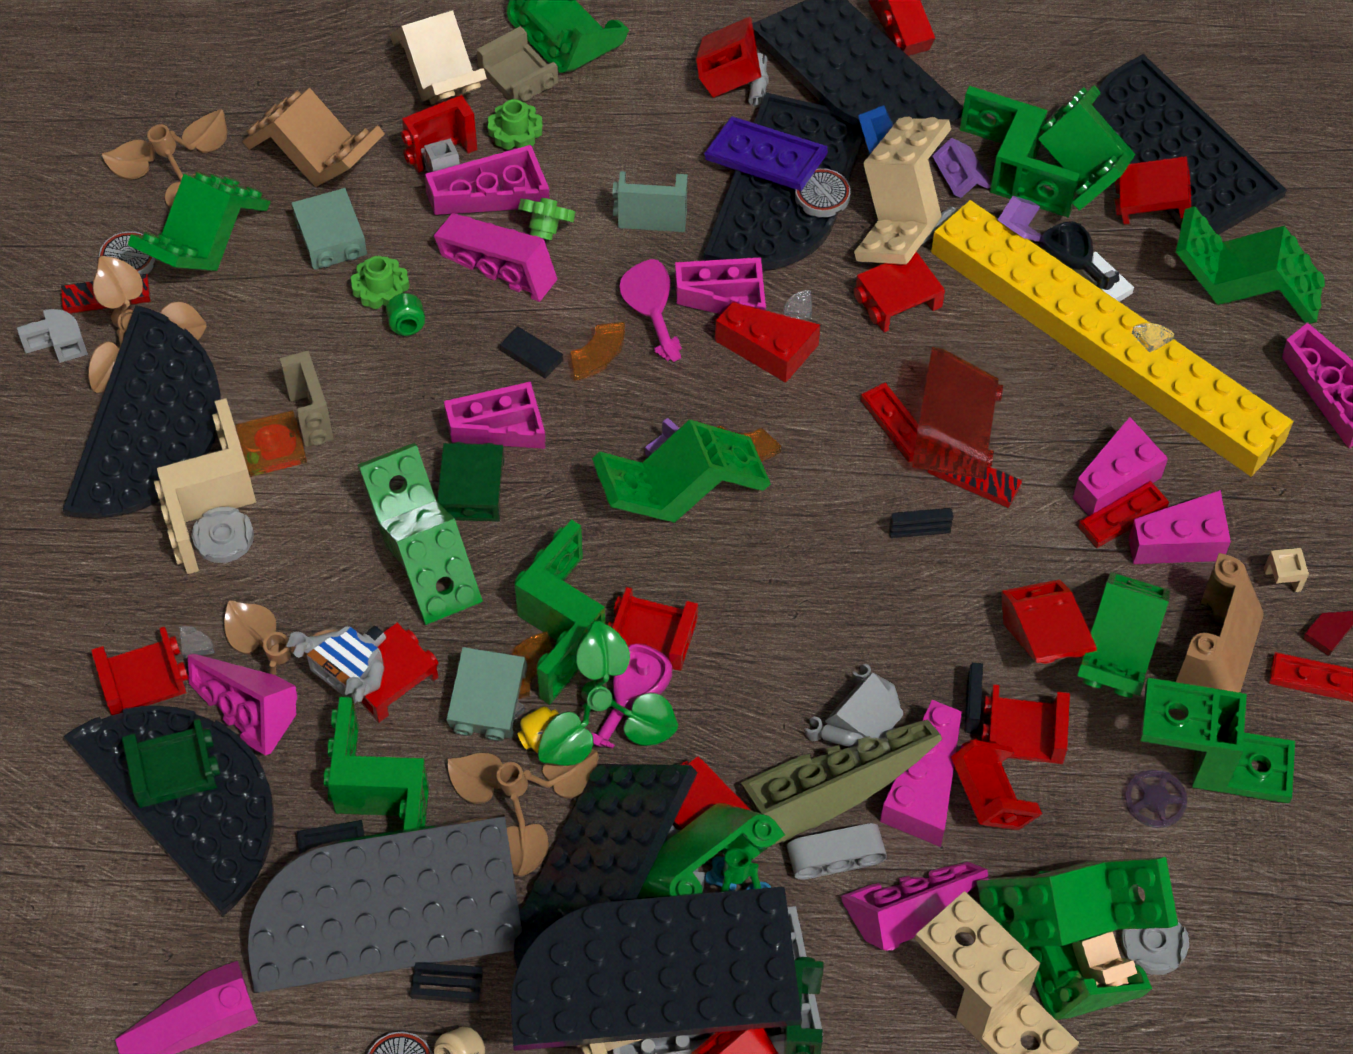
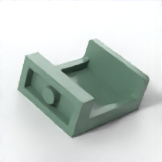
M620 171L619 182L614 181L613 198L618 199L614 200L613 216L618 217V228L685 232L688 174H676L675 187L626 184V172Z
M346 188L291 203L297 228H300L313 269L329 267L333 264L354 260L367 254L365 238Z
M462 647L447 716V722L450 728L454 729L455 733L465 736H471L473 732L485 734L486 738L495 741H503L504 737H513L512 726L522 678L525 679L528 668L525 657Z

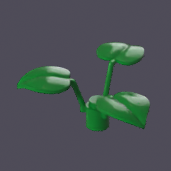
M593 621L589 631L580 642L576 653V664L579 671L587 678L594 680L586 683L581 691L582 699L585 702L582 706L584 709L583 721L581 722L574 712L567 711L556 715L548 723L538 746V759L543 763L570 766L578 764L588 757L593 747V735L585 727L589 724L591 709L603 711L611 706L629 716L623 725L624 734L631 741L639 745L650 746L662 743L674 735L678 729V723L671 704L660 694L648 692L638 696L632 703L631 711L612 699L611 692L603 684L609 681V675L618 676L626 671L630 661V652L620 634L601 621Z

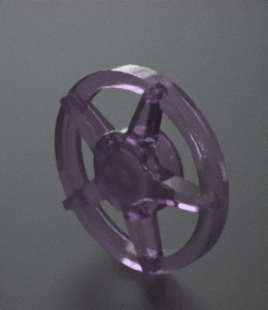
M1159 770L1141 772L1130 781L1126 790L1125 800L1128 810L1135 819L1150 827L1163 828L1175 824L1181 819L1187 807V794L1183 785L1169 772ZM1149 777L1162 778L1159 785L1150 786L1142 781V779ZM1167 781L1178 790L1180 797L1169 794L1165 788ZM1136 784L1144 792L1143 800L1134 805L1131 792ZM1168 804H1181L1179 812L1166 820L1165 809ZM1146 807L1149 811L1158 813L1160 820L1149 819L1138 812V810Z

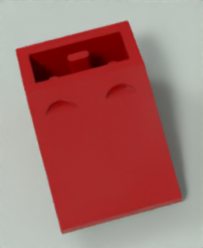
M750 16L702 37L696 58L700 81L713 98L761 78L752 18Z
M1060 579L1001 591L1003 625L1036 663L1047 664L1054 662L1056 659L1082 657L1085 653L1097 651L1096 644L1072 591Z

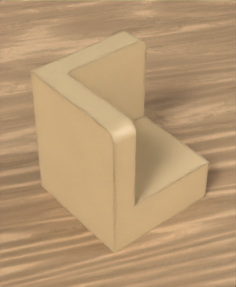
M1301 548L1271 551L1264 566L1265 574H1273L1276 583L1291 582L1294 592L1302 591L1309 575Z

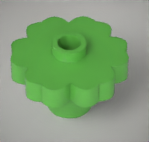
M511 99L506 101L503 105L495 108V114L488 117V135L494 138L495 145L506 150H510L514 146L516 148L528 145L533 146L535 138L542 135V116L536 114L534 106L520 100Z
M542 197L540 202L520 198L518 207L521 211L532 213L529 228H531L530 235L547 240H552L553 234H556L559 220L574 222L576 211L557 207L558 201Z
M374 256L357 265V273L350 278L353 296L360 298L363 306H370L373 309H378L383 304L387 306L391 298L409 289L407 270L399 268V262L388 257Z

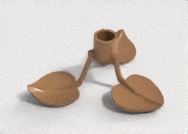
M220 109L196 120L185 129L182 139L174 131H169L167 126L163 124L155 125L148 131V143L144 140L129 141L112 151L102 153V157L114 174L123 179L132 180L144 176L149 171V162L154 161L156 152L160 156L168 157L181 182L183 174L172 155L175 152L176 142L189 150L197 148L202 153L212 152L220 148L226 141L228 133L225 114ZM180 182L171 184L166 190L165 201L170 209Z
M99 256L93 279V293L101 305L107 308H116L112 312L111 320L114 326L118 328L116 333L119 335L121 347L124 333L127 330L133 310L128 308L130 306L129 300L141 295L143 283L138 271L128 263L114 257ZM180 301L171 302L160 311L161 314L169 317L170 321L182 329H187L197 340L201 338L206 329L204 319L187 303ZM107 341L95 348L90 357L88 379L92 391L96 393L105 391L120 347L118 348L112 342Z
M232 600L228 602L224 617V627L229 644L234 650L243 654H251L261 645L265 650L267 659L270 661V674L276 675L277 665L286 663L294 652L295 647L288 648L286 646L288 642L287 636L281 632H276L277 625L274 614L261 605L240 603ZM324 630L316 633L313 636H319L337 630ZM304 652L302 657L307 659L308 653Z
M592 749L585 760L570 766L545 763L542 771L548 781L532 775L529 770L523 772L520 765L515 762L502 764L497 756L489 753H476L461 758L448 759V772L456 792L469 803L481 804L488 802L494 794V789L502 788L503 792L511 797L519 822V827H507L513 874L515 876H525L534 871L543 862L549 847L548 835L540 824L525 826L518 797L527 790L528 780L546 788L554 786L556 794L560 797H579L590 778L591 772L597 767L599 754L597 750Z

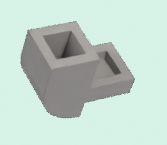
M451 138L424 145V148L421 149L422 159L429 173L460 164L458 152Z
M43 310L45 320L17 327L25 353L54 346L59 363L88 355L76 319L63 310Z

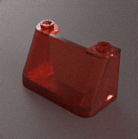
M932 347L912 468L983 479L985 467H992L994 450L989 449L995 401L1001 402L1004 386L1003 384H998V377L945 349Z

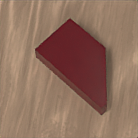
M1353 611L1322 613L1305 633L1303 639L1330 656L1353 628Z

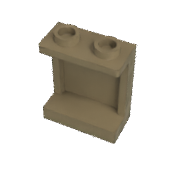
M521 26L477 49L478 68H484L486 77L508 100L528 101L533 96L552 88L558 83V66L555 62L547 64L527 44V32Z
M309 350L280 358L290 402L308 397L310 404L296 410L305 447L321 445L327 441L334 440L327 404Z

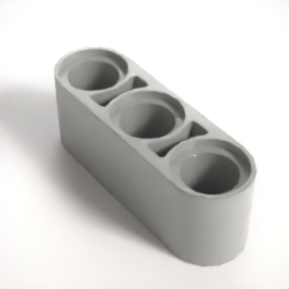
M872 823L796 838L787 844L795 878L800 880L874 866L882 863L887 858L879 826Z

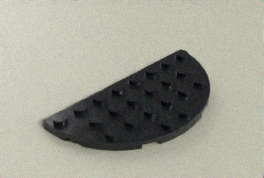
M135 305L63 508L65 516L106 518L129 514L160 501L154 481L160 480L157 468L207 455L213 446L217 430L212 414L218 413L215 401L221 400L215 369L199 341L187 329H182L170 321L169 317L164 314Z
M170 706L123 709V713L111 715L103 719L100 716L64 735L68 745L222 916L227 914L243 898L257 879L266 861L274 831V806L270 786L262 765L246 742L234 731L217 720L214 722L197 715L195 711ZM200 718L203 728H210L214 746L208 749L210 757L216 755L220 774L215 775L217 788L139 808L133 794L122 737L135 734L139 743L194 729V720Z

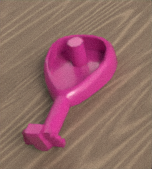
M649 259L643 261L623 275L619 286L623 299L633 309L644 316L651 317L660 342V346L654 348L655 352L667 361L671 359L675 362L681 359L679 350L682 347L677 336L672 339L670 338L662 316L669 296L670 277L665 266L658 260Z
M631 644L628 646L630 652L629 665L623 674L613 676L615 702L628 710H631L633 701L642 694L648 692L661 694L672 678L673 666L669 659L663 653L644 644ZM613 708L598 734L591 732L593 744L613 749L615 745L608 740L624 714Z

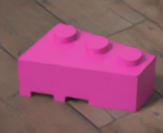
M761 258L675 262V290L678 305L722 314L732 302L766 310Z
M531 382L444 401L445 418L452 443H493L511 447L545 449V431Z
M1129 417L1080 475L1073 499L1090 516L1147 482L1151 481L1154 483L1161 479L1168 458L1133 419Z
M1221 490L1134 519L1128 538L1133 564L1216 561L1219 553L1226 555L1231 540Z

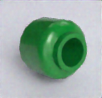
M401 293L389 300L386 314L392 331L401 336H410L423 328L425 313L422 302L417 296L410 293Z

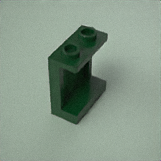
M443 443L438 503L455 520L500 522L502 469L505 463L503 445L493 443Z
M200 718L194 720V729L139 743L135 734L122 737L133 794L139 808L217 788L215 775L220 774L216 755L210 757L208 749L214 746L210 728L204 729Z
M798 957L794 960L801 1012L802 993L820 994L824 962L816 961L811 957ZM801 1025L784 1026V1054H821L823 1029L801 1028Z

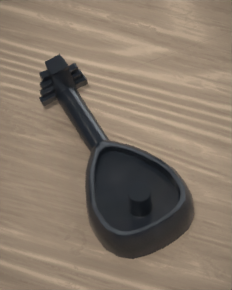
M1073 221L1057 224L1045 231L1040 238L1039 244L1041 249L1069 268L1084 270L1098 283L1096 285L1098 288L1109 290L1113 287L1114 283L1119 282L1120 278L1117 270L1103 273L1093 263V242L1089 232L1081 224Z

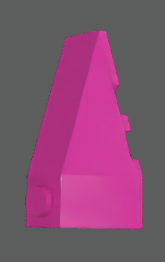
M197 654L188 655L189 684L209 706L216 705L223 712L225 723L228 726L234 724L242 732L240 738L248 746L265 756L271 754L296 716V686L273 674Z
M965 862L931 870L929 878L902 877L899 878V885L883 889L880 883L868 885L842 895V903L866 942L879 947L881 950H894L900 946V943L915 937L923 927L964 891L968 893L977 885L978 880L985 879L988 876V869Z
M235 961L205 972L117 1037L115 1041L119 1054H176L257 1024L258 1020L239 962Z

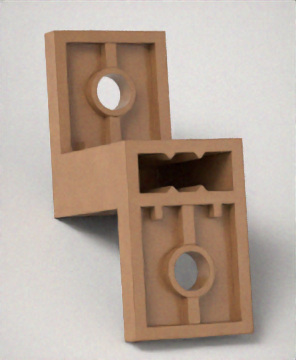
M309 87L302 93L296 90L288 98L285 97L278 104L270 107L264 113V118L256 121L246 130L249 135L242 142L250 150L271 137L307 179L317 187L349 170L385 133L377 125L370 130H367L365 127L356 135H351Z

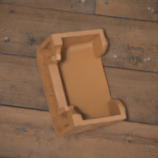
M1219 553L1206 585L1201 604L1207 605L1208 603L1213 611L1212 621L1223 624L1220 637L1209 633H1200L1192 638L1176 682L1241 692L1263 619V609L1244 564L1235 557Z

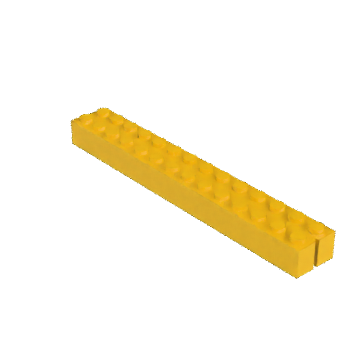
M969 200L934 231L931 250L933 255L1250 477L1267 461L1268 456L1271 457L1285 443L1293 420L1039 246L1015 233L999 222L998 218L973 201Z

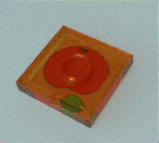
M293 410L235 424L250 477L307 463Z

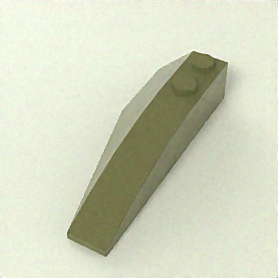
M927 719L889 730L886 733V737L881 739L871 738L870 736L858 739L859 744L841 750L839 745L827 748L828 754L812 759L810 754L799 756L743 781L741 785L753 811L770 816L785 833V836L775 843L777 844L785 842L808 829L816 828L822 823L860 804L916 764L942 740V737Z

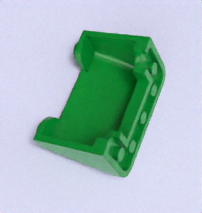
M509 0L507 6V16L511 24L515 28L521 26L527 32V40L549 63L555 62L559 73L572 72L624 43L629 29L620 20H610L605 25V28H603L576 0Z
M718 803L662 845L637 897L638 899L703 894L702 885L693 872L719 851H722L725 855L729 849H744L750 853L753 860L785 836V833L770 816L726 803Z
M1050 871L1038 872L1036 875L1043 874V873L1050 872ZM1009 906V914L1014 919V911ZM1071 943L1063 946L1024 947L1040 962L1034 982L1045 1010L1055 1020L1073 1018L1138 999L1153 989L1146 972L1138 964H1135L1137 974L1127 977L1129 984L1098 988L1094 978L1084 979Z

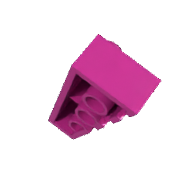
M531 145L425 174L426 194L435 215L519 210L520 198L540 202L541 197L549 199V187Z
M454 213L449 216L434 235L441 256L471 270L477 267L485 274V277L494 281L497 277L510 283V289L517 292L524 289L532 293L531 299L538 302L543 299L557 281L544 239L538 236L528 235L514 229H507Z
M1306 323L1286 340L1282 358L1346 446L1351 448L1353 446V360L1310 324Z
M931 700L922 721L928 719L941 734L942 740L916 764L895 779L883 805L881 823L941 847L954 770L951 756L956 753L962 711Z

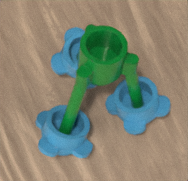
M740 848L727 850L725 857H714L712 860L713 867L705 875L708 884H716L722 887L721 892L734 891L737 886L736 884L743 883L749 876H751L752 884L746 890L771 888L768 883L759 881L758 864L751 863L752 857L750 853Z

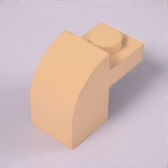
M1113 931L1071 943L1084 979L1094 978L1098 988L1129 984L1127 977L1137 974L1134 961L1120 957Z

